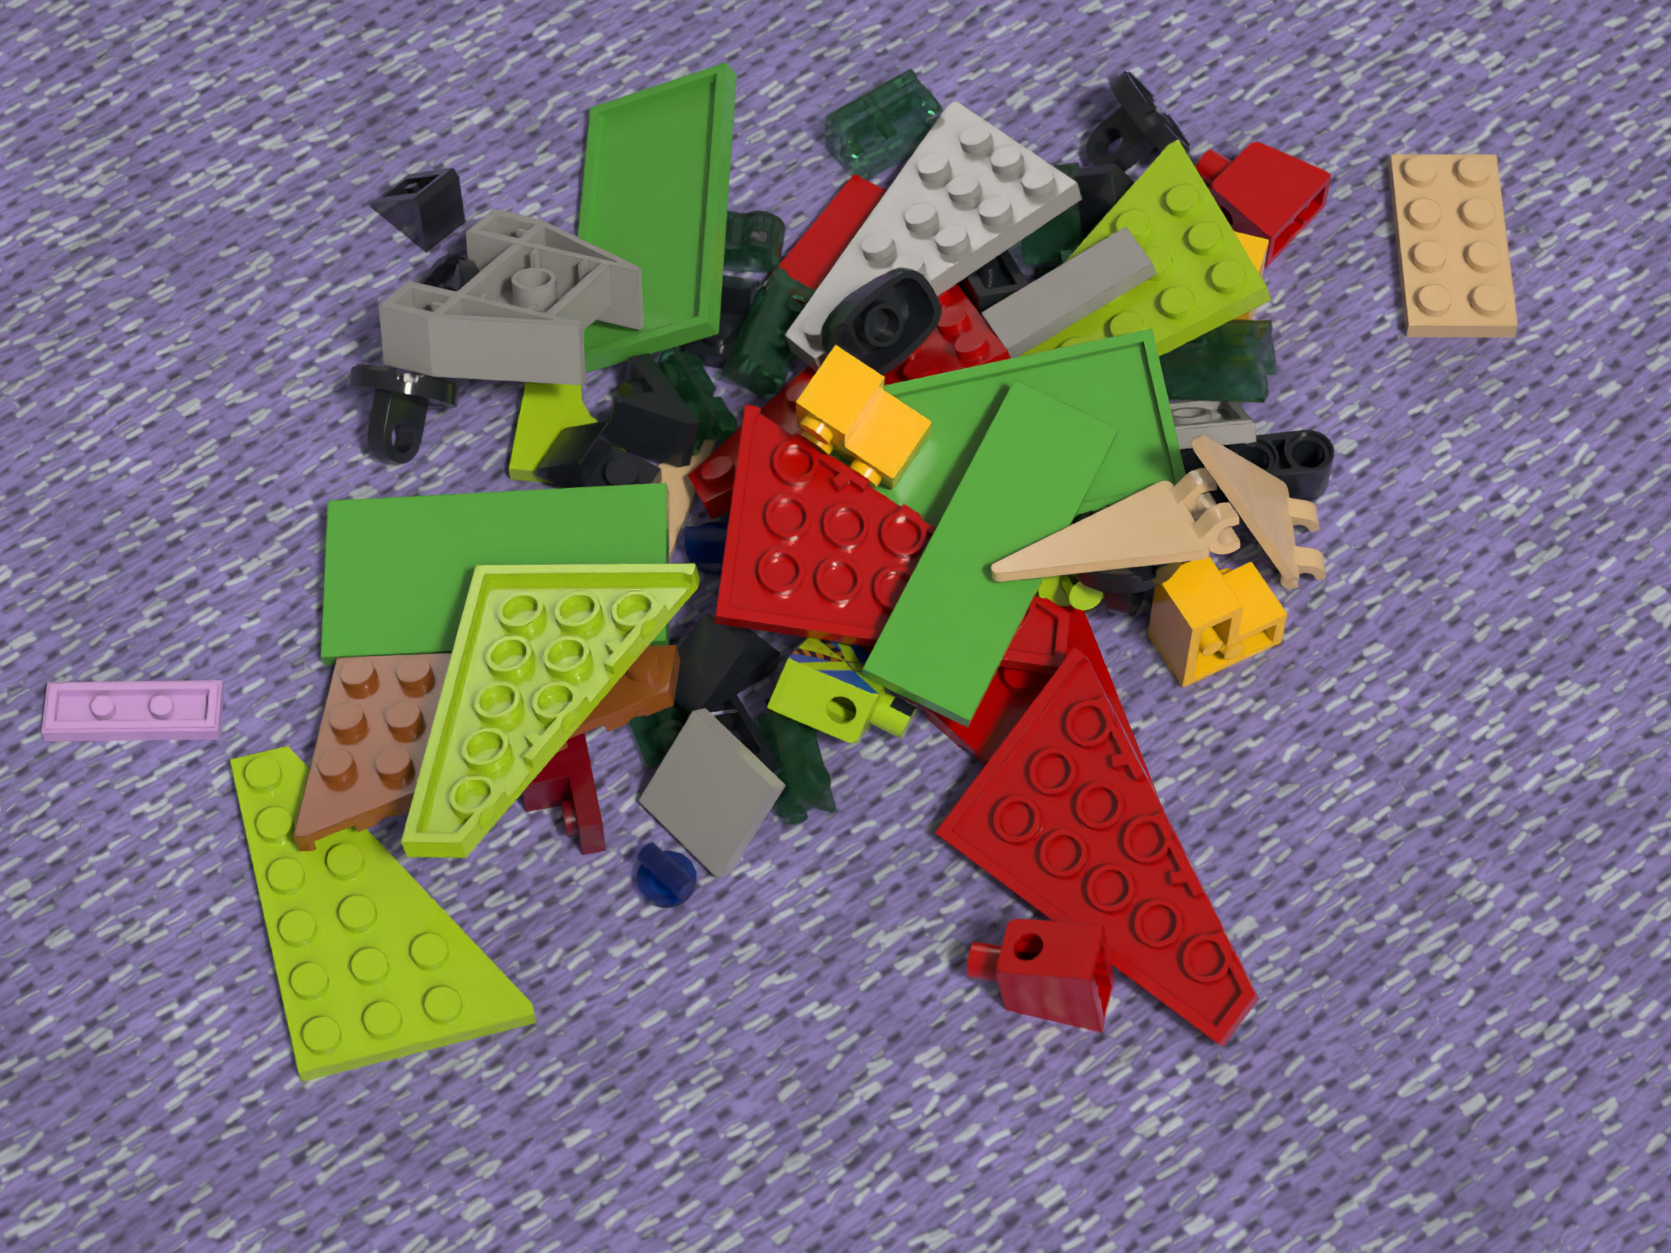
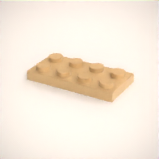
M1391 154L1388 170L1406 337H1515L1518 322L1497 154Z

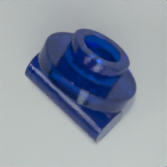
M707 522L699 526H685L686 555L690 563H696L697 570L708 574L721 573L728 524Z
M654 842L646 844L637 855V860L641 863L637 872V886L641 896L648 903L660 908H673L682 905L691 898L697 886V873L689 858L676 851H662Z

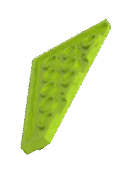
M1179 140L1170 143L1065 261H1069L1122 228L1127 227L1152 261L1156 275L1020 356L1152 328L1158 356L1160 357L1271 301L1265 282Z
M696 563L475 565L401 840L407 857L467 858L698 589L700 578Z
M289 746L230 759L301 1082L536 1023L531 1001L367 829L357 832L354 825L314 841L316 850H299L294 833L310 768Z

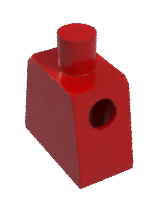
M1261 142L1250 143L1233 162L1216 151L1209 149L1203 154L1195 167L1204 183L1210 186V193L1233 231L1269 240L1265 268L1278 257L1325 207L1332 175L1321 168Z
M1014 918L1007 924L1002 945L974 941L970 947L967 961V975L969 978L998 982L1006 1010L1102 1033L1115 982L1104 925Z

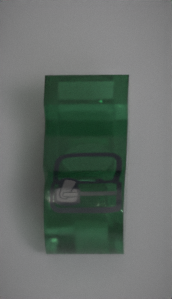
M727 211L723 271L763 274L774 272L780 264L786 233L785 223L780 217L766 211H751L747 213Z

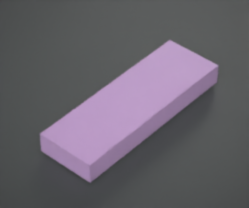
M222 680L47 682L41 733L45 742L220 740L225 688Z

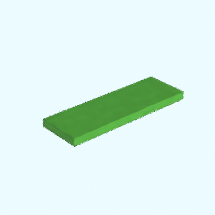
M1014 380L868 657L861 676L968 727L1044 577L997 582L992 579V564L1072 524L1117 436L1119 428Z

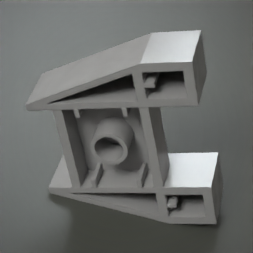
M496 209L490 211L466 232L468 259L475 261L480 272L461 289L455 292L408 280L378 305L384 365L404 369L417 376L425 374L432 377L583 385L586 382L583 331L595 320L637 330H641L644 327L641 267L541 219Z

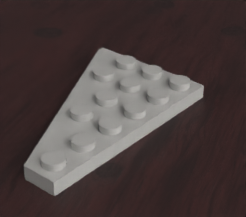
M955 100L945 108L786 332L785 337L791 352L817 372L827 358L819 341L822 325L833 309L850 293L872 281L877 276L895 268L904 267L923 274L938 296L1080 201L1082 198L1077 182Z

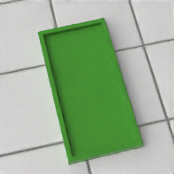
M726 62L590 107L578 238L641 267L644 327L641 330L595 320L583 331L586 373L628 361L630 356L652 354L719 334L737 74Z
M1152 328L884 386V391L932 421L929 437L894 488L891 490L880 482L877 488L874 489L899 506H902L903 503L918 512L923 521L932 526H938L1014 380L1119 428L1117 436L1074 521H1077L1080 516L1092 510L1093 514L1105 509L1106 505L1117 503L1160 481H1169L1175 486L1186 475ZM831 451L829 454L848 467L850 466L851 462L836 452Z
M667 483L329 500L327 508L321 641L322 661L325 665H335L337 657L452 653L475 565L669 564V489ZM669 622L649 646L669 645Z

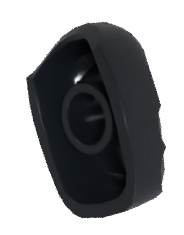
M898 267L877 276L844 298L827 316L821 328L819 341L826 357L834 346L837 345L883 376L903 363L934 331L941 318V303L933 287L923 274L910 268Z

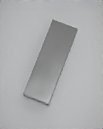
M1124 227L983 311L982 315L1006 347L1010 357L1016 358L1156 275V271L1152 261L1127 227Z

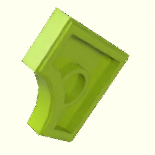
M525 383L509 464L510 480L554 484L537 476L536 473L537 467L565 428L598 422L590 415L583 403L581 385ZM618 447V448H620V449H622V450L628 452L627 449Z

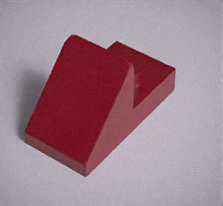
M585 733L566 741L568 748L557 752L523 791L526 812L561 806L567 837L579 835L582 855L606 851L603 822Z

